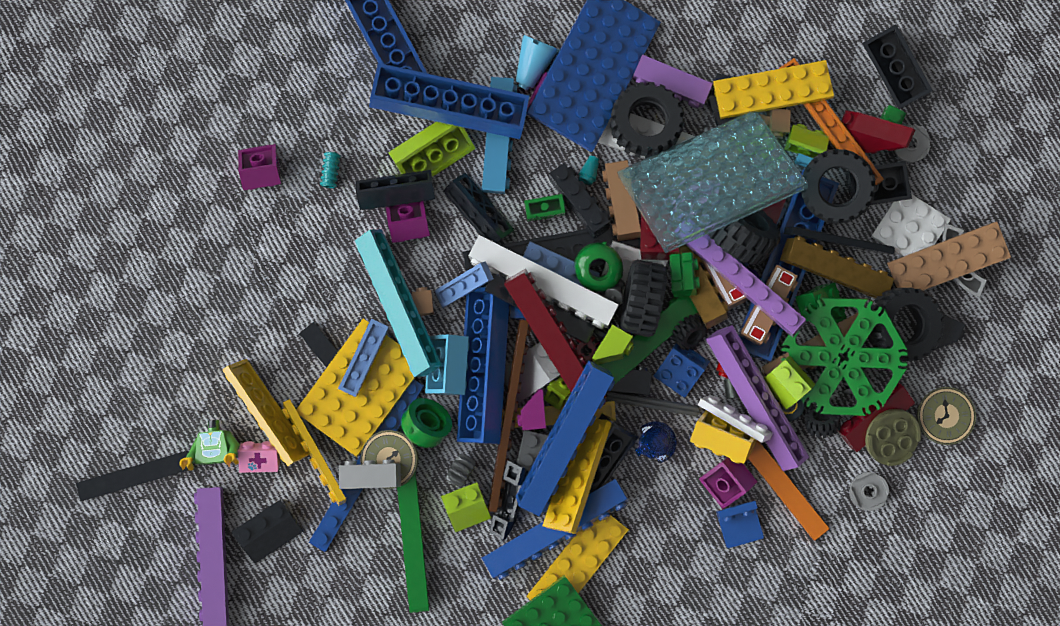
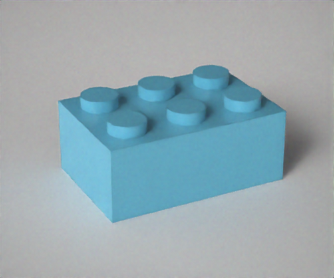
M449 334L429 336L442 366L426 376L425 393L465 395L467 387L466 371L468 369L467 352L469 350L468 337Z

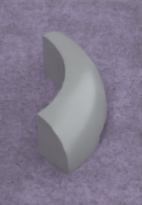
M946 223L942 241L964 234L966 230ZM976 271L955 278L963 289L979 298L988 281L987 278L981 276Z

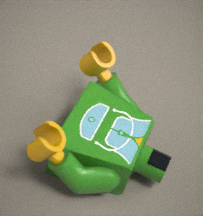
M208 420V432L198 433L186 458L181 459L179 464L182 470L187 466L189 471L194 469L192 464L194 462L200 465L226 463L228 467L233 462L237 465L239 464L237 457L240 444L230 431L220 430L219 420Z

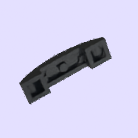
M510 460L507 461L503 476L507 483L501 508L498 514L493 515L489 533L502 540H506L518 517L521 507L518 506L516 495L526 478L525 467Z

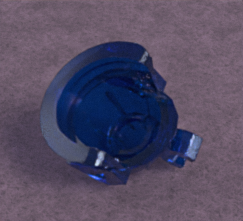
M659 421L648 422L641 426L642 435L639 438V447L634 449L638 456L643 454L648 458H656L658 463L667 461L674 454L677 446L676 435L672 428Z

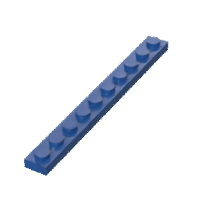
M413 380L375 434L385 430L398 431L401 426L403 413L417 399L424 385ZM361 455L359 456V458H358V460H357V465H361V462H360V457H361ZM364 488L341 489L346 502L340 506L336 502H332L308 543L326 552Z

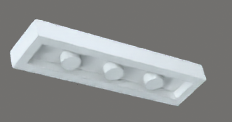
M709 395L700 399L698 403L700 407L759 442L763 443L771 439L773 433L767 430L768 428L765 425L755 423L751 420L750 416L740 414L735 411L736 409L733 406L721 403L719 398Z

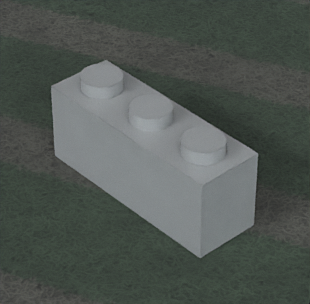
M375 460L364 461V465H357V461H345V465H339V489L401 487L400 463H394V460H383V464H375Z

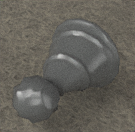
M620 279L615 287L608 289L605 292V298L620 304L623 301L621 289L625 286L624 280Z

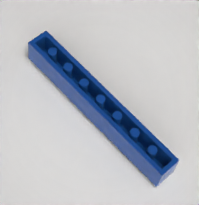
M616 479L588 495L577 532L581 529L583 531L590 529L593 526V522L598 519L603 521L610 516V512L615 509L620 511L627 506L626 503L629 500ZM543 521L482 557V560L492 578L501 581L507 578L512 570L516 569L518 571L524 568L527 561L539 559L543 556L542 553L548 549L552 551L560 546L559 543L565 539L569 541L577 535L548 529L543 526Z

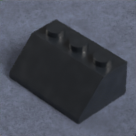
M906 161L875 166L884 180L876 185L874 200L870 206L912 199ZM847 171L845 173L848 192L852 199L855 195L857 184L853 174Z
M280 499L233 530L232 534L241 548L256 564L304 531L284 500Z

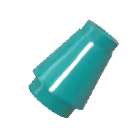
M595 156L588 157L578 173L579 181H583L585 185H592L596 181L599 158Z

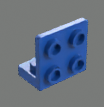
M676 343L654 374V377L682 397H686L710 361L693 349L691 350V348L688 351L682 350Z
M756 501L716 511L727 548L764 538L756 512L758 508Z

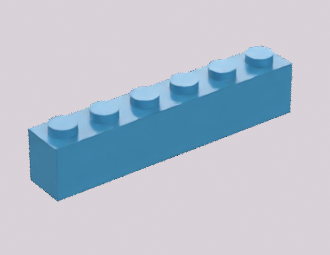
M491 77L490 87L517 93V84H514V78ZM486 133L482 182L483 193L505 194V189H509L510 178H506L507 170L511 171V159H508V152H512L513 140H509L510 137Z

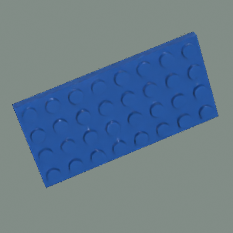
M586 0L526 114L592 152L611 118L615 101L626 90L641 56L646 52L661 22L625 0Z

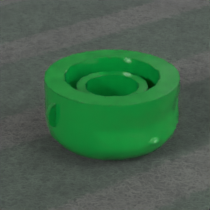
M607 242L589 244L582 248L575 258L574 271L580 284L590 291L605 292L615 287L623 277L622 259L613 247L606 244ZM596 259H603L607 262L608 269L602 276H594L590 272V265Z
M419 398L414 400L403 413L401 426L405 436L412 443L424 448H433L441 444L450 433L452 420L442 405L428 398Z

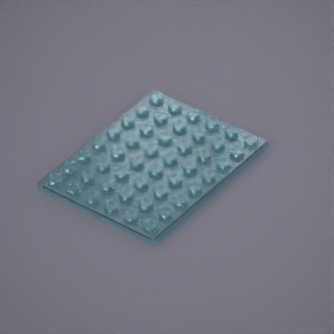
M758 112L744 114L675 145L667 151L651 156L617 172L618 177L665 253L808 188V183Z

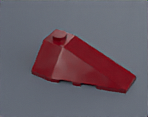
M845 110L841 122L864 153L875 154L886 149L892 151L908 148L915 133L914 128L859 112Z

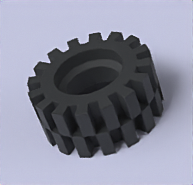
M691 314L689 318L687 316L684 317V321L680 320L679 325L674 327L676 330L672 331V338L682 350L688 351L690 348L691 350L694 349L695 345L698 347L699 343L704 341L703 338L708 336L709 329H707L699 316Z
M814 406L810 407V410L808 409L807 413H805L807 432L811 436L816 434V438L836 435L841 427L840 415L820 414L824 406L818 412H815L816 408Z

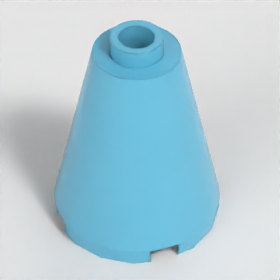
M524 35L516 75V82L519 83L518 87L529 90V87L534 88L557 55L559 49Z

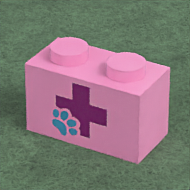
M252 441L240 443L238 450L239 473L278 472L280 455L269 441L263 443H254Z

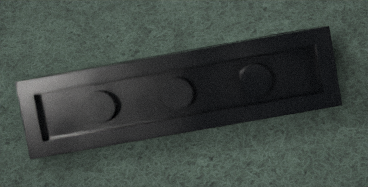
M466 173L452 180L443 190L444 194L482 237L499 244L503 238L515 230ZM463 180L468 185V188L463 187L460 181ZM473 195L477 196L480 199V202H476V200L473 198ZM486 210L490 211L493 217L488 216ZM498 224L502 225L507 231L503 233Z

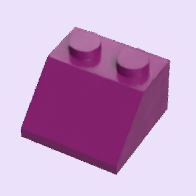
M276 144L238 150V172L243 190H254L281 184Z
M424 201L386 207L392 243L430 236Z
M539 389L523 407L521 415H517L518 427L522 426V430L546 428L543 389Z
M729 457L724 458L699 478L722 509L747 493L757 483V480L743 463H735Z

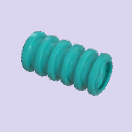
M335 152L324 153L325 159H323V162L325 164L322 165L324 170L321 172L323 176H321L322 182H320V185L325 188H336L337 184L335 182L338 181L336 176L339 174L337 170H339L338 164H340L339 158H341V155Z

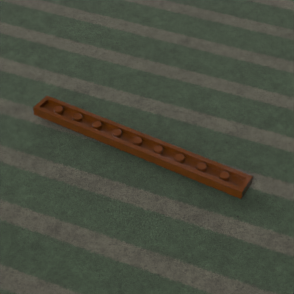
M519 319L501 426L500 444H498L488 510L490 512H497V508H501L502 496L499 495L500 489H504L505 486L503 471L509 458H506L507 450L510 451L512 439H509L510 431L513 432L515 427V420H512L513 412L517 413L518 401L515 400L516 394H520L522 382H519L520 374L524 373L525 363H522L523 355H527L528 344H525L526 336H530L531 327L525 319Z

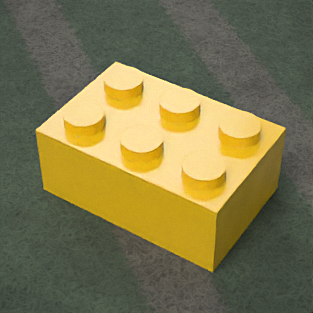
M707 410L697 420L690 442L694 443L698 448H707L718 456L724 455L735 463L743 464L753 452L757 441Z

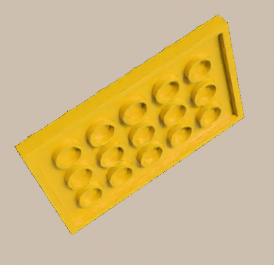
M364 318L296 409L302 418L356 457L359 456L364 444L375 434L416 378L409 369L400 344L386 335L357 397L338 389L368 327L369 322Z

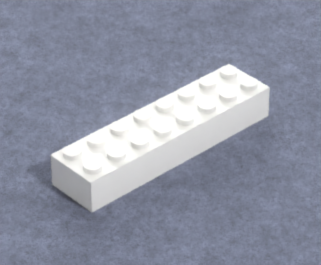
M480 235L468 255L473 266L486 261L491 274L501 275L506 280L527 269L528 273L532 272L537 281L535 284L538 289L541 288L547 297L546 301L557 303L558 307L567 312L569 310L575 312V316L583 320L587 318L593 321L592 325L599 329H603V327L608 328L618 308V304Z

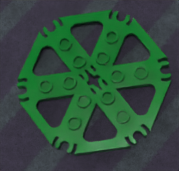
M822 297L825 302L824 306L822 300L818 299L819 308H813L810 303L808 305L809 311L805 307L801 316L806 319V322L811 321L814 323L826 346L798 345L796 343L797 333L794 337L788 334L782 345H788L790 348L783 347L781 351L788 352L789 356L798 366H826L815 386L801 398L803 404L809 397L810 399L806 406L809 407L812 402H815L817 404L815 412H818L824 406L820 414L866 416V413L871 414L870 405H875L877 410L880 409V403L877 400L881 402L882 407L884 406L907 368H901L899 365L907 366L908 362H902L900 356H907L908 352L899 350H907L908 348L886 309L882 315H879L882 310L881 305L878 310H873L871 305L874 301L871 300L866 307L865 303L868 300L866 298ZM833 307H855L858 310V316L846 336H844L831 313ZM878 323L886 327L893 340L891 348L862 347L874 326ZM848 348H850L847 355L849 360L845 359L844 361H842L840 365H838L841 361V356L839 355V353L843 354L847 351ZM862 367L888 368L893 372V376L883 392L878 393L874 390ZM843 377L857 400V404L854 407H841L830 404V397Z

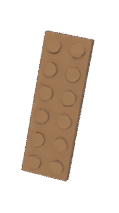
M998 221L892 260L887 262L897 288L925 290L1009 259L1011 254Z

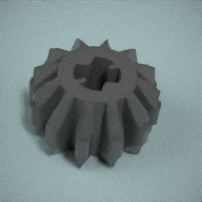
M459 454L452 463L446 479L455 486H464L472 474L476 462L467 455Z

